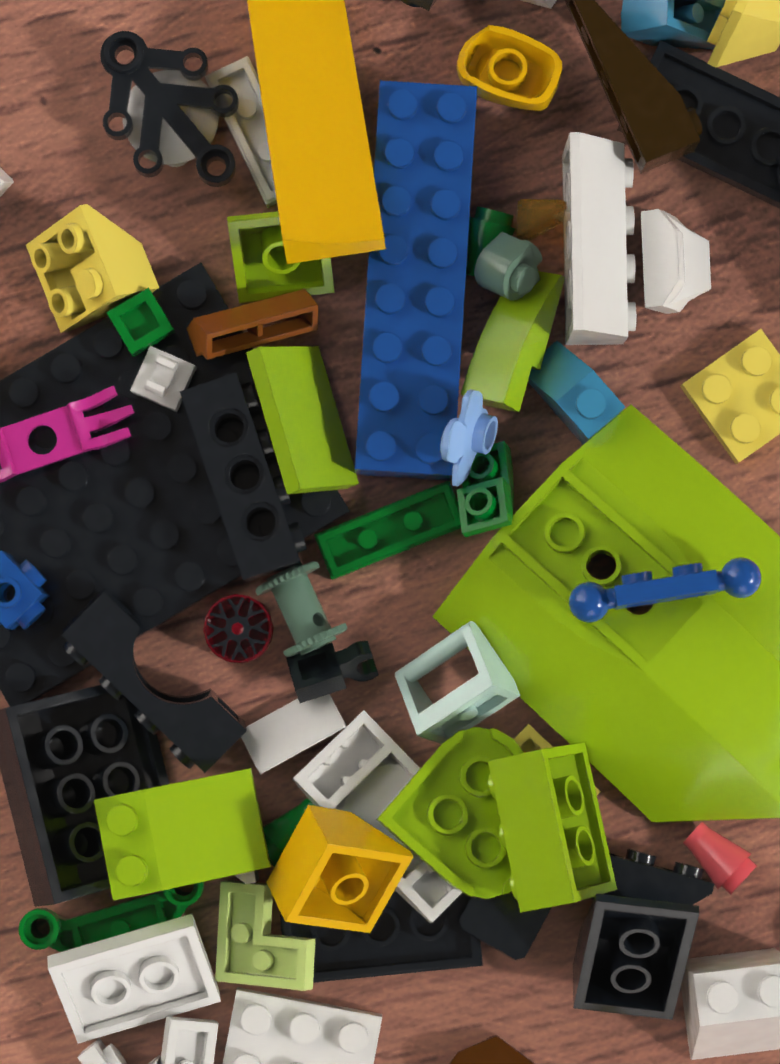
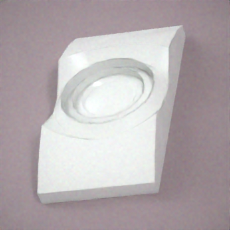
M363 710L292 780L315 806L352 812L406 847L376 819L419 771L420 767ZM411 851L413 859L395 891L429 923H432L462 892L450 886Z

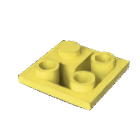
M726 0L707 42L715 45L707 64L713 67H720L775 52L780 45V0Z
M88 204L79 205L26 244L32 265L37 272L60 333L69 332L108 316L106 312L148 287L152 293L159 289L142 243Z

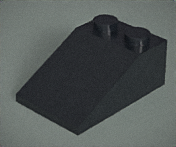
M596 894L580 929L573 961V1008L673 1020L699 917V906Z

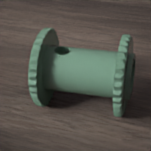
M315 561L304 565L300 563L267 578V582L259 585L255 591L257 596L272 591L296 643V645L283 651L286 657H291L298 653L304 655L336 640V636L342 634L348 628L346 623L333 628L329 624L308 578V574L320 568L318 562Z

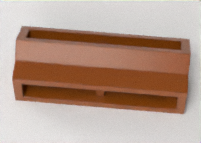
M305 289L193 318L186 329L196 356L204 355L208 360L318 330V304ZM297 316V319L263 328V324ZM244 329H247L248 331L238 335L212 341V338L241 331Z

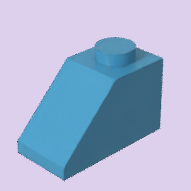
M623 0L621 30L629 38L650 46H658L661 40L678 48L713 50L715 45L707 42L726 0Z
M558 341L545 350L541 369H531L528 383L582 445L625 408L624 404L595 371Z

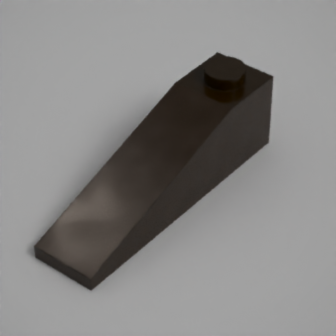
M564 0L640 174L694 152L700 142L698 135L702 134V125L695 109L692 106L686 108L681 95L595 0Z

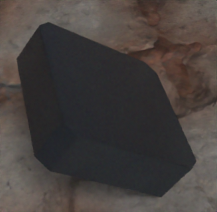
M512 891L490 899L471 896L458 919V924L462 931L507 957L518 960L525 958L552 907L520 913L518 900L515 899Z

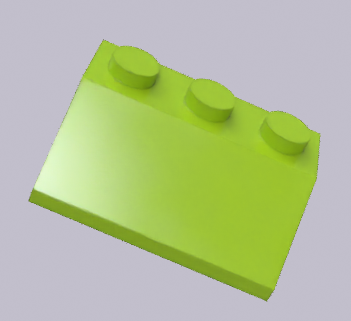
M585 742L545 748L488 761L490 769L489 789L493 798L497 801L501 820L499 836L503 847L508 853L512 872L510 888L513 896L518 900L520 913L575 903L595 897L596 894H605L617 890Z

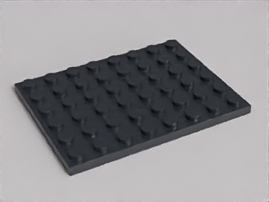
M200 262L161 285L159 289L152 293L175 331L174 334L152 347L196 366V371L188 388L233 373H237L241 385L251 382L260 409L251 413L256 430L259 431L266 428L270 438L246 353L253 348L208 360L204 355L196 356L186 329L193 318L229 309ZM109 317L0 380L1 428L67 406L68 403L87 398L113 385L118 395L93 410L84 411V417L101 414L128 405H132L134 414L96 433H90L91 438H95L128 427L131 437L101 449L87 451L19 474L0 483V551L10 553L19 564L25 559L32 563L46 578L47 581L41 587L50 595L42 603L46 608L45 612L28 628L23 629L19 625L14 630L6 629L2 624L0 625V690L10 707L32 702L92 666L90 662L84 667L81 666L66 652L63 645L67 640L62 636L63 628L104 587L112 592L140 620V629L136 636V639L242 577L183 400L178 411L175 412L130 391L148 349L133 357ZM241 330L226 335L212 338V341L243 333V331ZM227 418L219 424L217 437L223 442H234L242 436L244 425L236 418ZM39 426L32 430L28 442L33 452L47 454L56 446L57 437L52 428ZM275 455V457L267 459L273 478L281 475ZM243 464L237 467L232 477L234 486L243 490L254 487L259 480V469L251 464ZM338 490L289 494L291 503L283 506L288 524L298 522L304 539L350 512ZM259 510L253 513L248 521L250 533L258 537L270 534L275 527V516L266 510ZM11 587L7 592L9 602L15 596L14 587Z

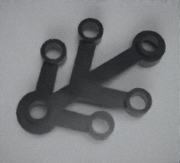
M120 31L110 35L104 41L100 51L102 65L105 71L112 76L109 111L103 117V127L106 134L114 140H124L131 135L133 122L127 110L133 81L145 95L140 146L133 156L137 172L144 177H154L162 171L164 161L159 147L162 119H164L196 157V168L200 179L212 187H221L228 184L236 172V163L232 152L223 145H211L180 106L211 109L219 117H230L237 111L239 105L236 91L228 85L204 88L160 83L149 70H180L186 79L192 81L200 80L208 71V61L205 53L198 48H188L184 51L148 48L144 40L133 32ZM129 50L134 53V58L129 64H121L116 60L117 55L121 51ZM191 57H197L202 61V66L197 71H189L184 67L186 60ZM221 94H228L233 98V102L227 108H219L215 105V99ZM115 117H123L127 120V124L123 130L113 131L109 128L110 121ZM145 154H153L157 157V163L150 169L143 168L139 164L141 157ZM213 161H221L226 165V169L223 174L214 176L208 172L209 164Z

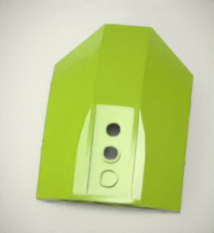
M630 404L559 465L513 515L512 525L501 527L432 617L450 634L469 621L475 622L514 678L521 695L519 698L569 744L585 742L589 763L652 823L779 819L780 536L707 469ZM598 554H607L616 562L615 572L607 579H596L587 571L589 561ZM739 557L752 560L761 572V584L758 590L746 598H736L729 595L726 591H720L712 595L653 604L647 613L641 615L633 614L627 608L615 610V608L608 609L606 615L596 622H583L577 619L569 607L570 594L579 584L595 582L604 589H610L617 585H623L621 576L632 573L651 571L654 580L672 577L673 567L694 563H702L703 571H722V568L728 561Z

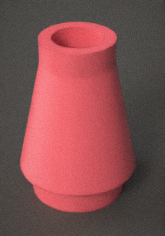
M704 822L700 823L683 842L715 884L716 888L719 889L722 886L730 895L757 867L748 858L751 855L750 852L713 831Z

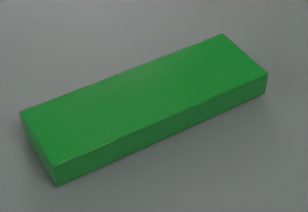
M448 480L314 534L332 581L461 529L458 501Z

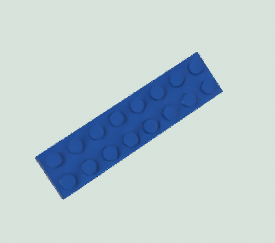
M380 80L374 179L386 249L371 251L368 255L355 457L356 475L452 481L453 463L442 459L440 443L446 425L453 418H457L477 86Z

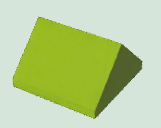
M278 211L227 217L239 303L260 301L305 289L310 295L335 293L331 258L287 264Z

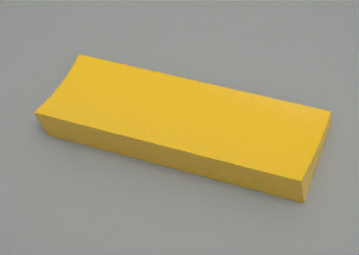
M247 0L287 264L386 249L345 1Z

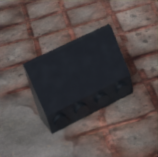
M102 685L0 710V770L35 907L58 904L110 888L94 804L95 799L169 784L157 734L154 735L137 720L134 714L139 709L125 696L118 701Z

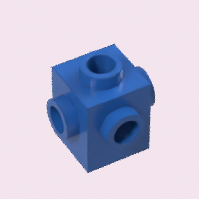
M2 550L0 551V625L2 624L6 629L14 630L19 625L26 629L46 610L42 603L50 595L41 586L47 580L27 559L19 564L10 553ZM11 587H14L15 596L9 602L7 592Z

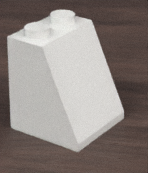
M771 948L689 958L687 960L681 991L691 1060L780 1049V951Z

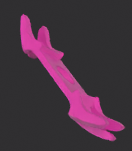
M113 385L92 396L68 403L67 406L2 428L0 427V464L2 467L0 470V483L19 474L87 451L101 449L131 437L128 427L95 438H91L90 433L103 430L134 414L132 405L84 417V411L93 410L118 395ZM48 426L54 430L57 443L51 452L37 454L31 450L28 439L30 433L36 427Z

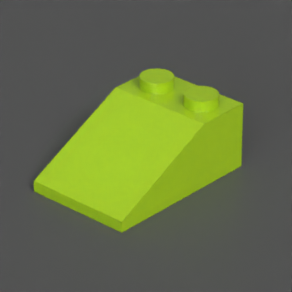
M251 768L94 800L113 901L271 867Z

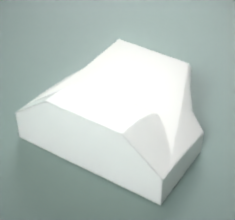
M660 209L641 211L645 308L665 314L680 312L689 301L711 289L709 240L686 228L675 216Z

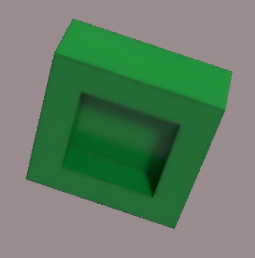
M149 287L106 312L133 357L175 333Z

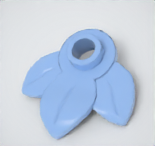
M470 389L465 393L462 398L459 418H453L448 422L441 438V457L444 461L453 463L452 484L457 487L468 477L477 452L485 455L490 452L497 434V417L488 415L487 410L483 408L482 393L477 390Z

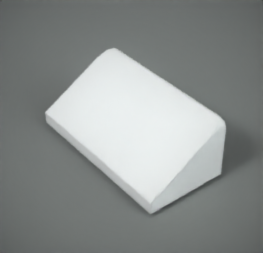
M328 694L303 703H299L298 698L248 725L246 727L247 731L241 738L261 775L341 731L347 725L331 695Z

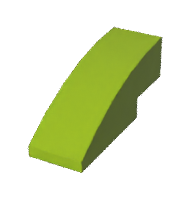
M538 271L541 280L522 298L512 301L500 296L480 336L460 395L464 396L470 389L477 390L482 393L483 405L520 412L531 369H541L565 281L564 276Z

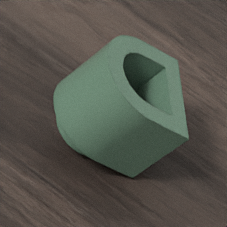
M501 232L480 253L475 265V280L479 286L512 301L518 300L529 293L534 285L541 280L537 266L542 262V255L539 249L530 241L520 240Z

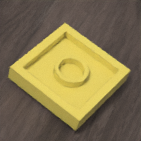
M759 329L680 386L735 464H738L780 434V354L762 329Z

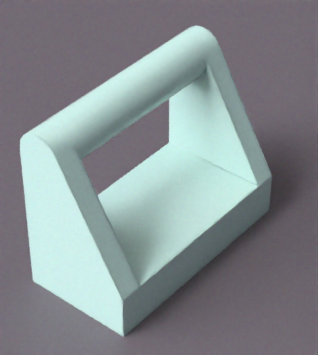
M469 621L395 672V678L417 736L440 744L444 743L458 731L474 727L521 696L514 678L478 625L473 621ZM466 647H469L479 674L433 704L417 680Z

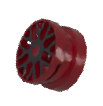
M238 594L223 597L212 605L205 617L203 628L206 643L216 656L227 662L242 664L256 660L267 651L272 642L274 631L271 614L264 605L250 596Z

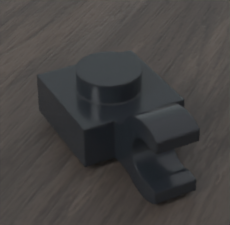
M368 641L353 643L348 648L335 652L333 643H329L304 655L298 653L291 657H286L299 703L346 689L344 678L365 682L379 675Z

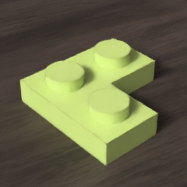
M230 880L220 881L215 981L300 991L313 989L315 938L271 934L273 895L267 884H245L242 881Z

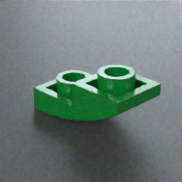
M504 441L494 443L492 449L486 455L477 452L470 473L462 483L463 488L457 489L461 531L465 537L512 525L514 478L511 448Z

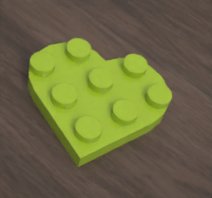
M473 727L458 731L438 747L376 820L450 886L467 896L490 899L510 893V876L512 872L507 850L503 847L499 836L501 820L497 801L493 798L489 789L490 769L488 761L524 752L513 738L494 728Z

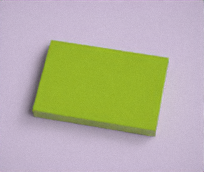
M259 346L246 352L286 493L298 494L341 490L358 485V478L319 346Z

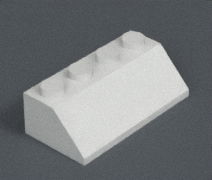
M570 132L562 154L565 344H624L628 338V331L636 330L637 319L636 303L628 302L627 283L635 282L636 272L635 255L627 254L626 235L634 234L635 225L634 207L626 206L625 188L633 187V159L625 158L624 143L581 132Z

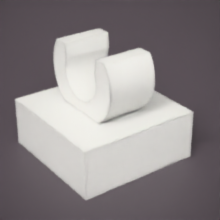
M150 346L130 391L177 412L182 402L180 391L188 389L196 371V366Z

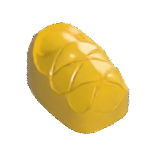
M488 25L465 42L459 53L456 69L464 86H477V96L485 100L518 109L541 111L548 107L557 91L562 73V61L554 50L527 35L509 28Z

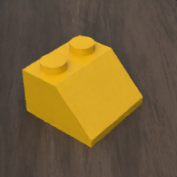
M308 805L266 883L285 922L371 933L412 861L413 855L409 849L352 812Z

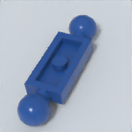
M739 557L728 561L722 568V571H703L702 563H694L673 567L672 577L654 580L651 571L632 573L621 576L623 585H617L610 589H604L595 582L579 584L570 594L569 607L577 619L583 622H596L606 615L608 609H625L712 595L720 591H726L729 595L736 598H746L758 590L761 584V572L752 560Z

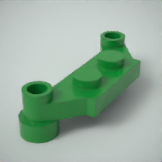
M204 882L193 884L191 892H183L179 887L72 918L57 915L48 908H36L25 914L21 919L19 936L27 947L35 950L50 947L63 952L182 917L188 906L195 903L201 897L204 890ZM38 919H44L49 923V934H42L37 930L36 922Z

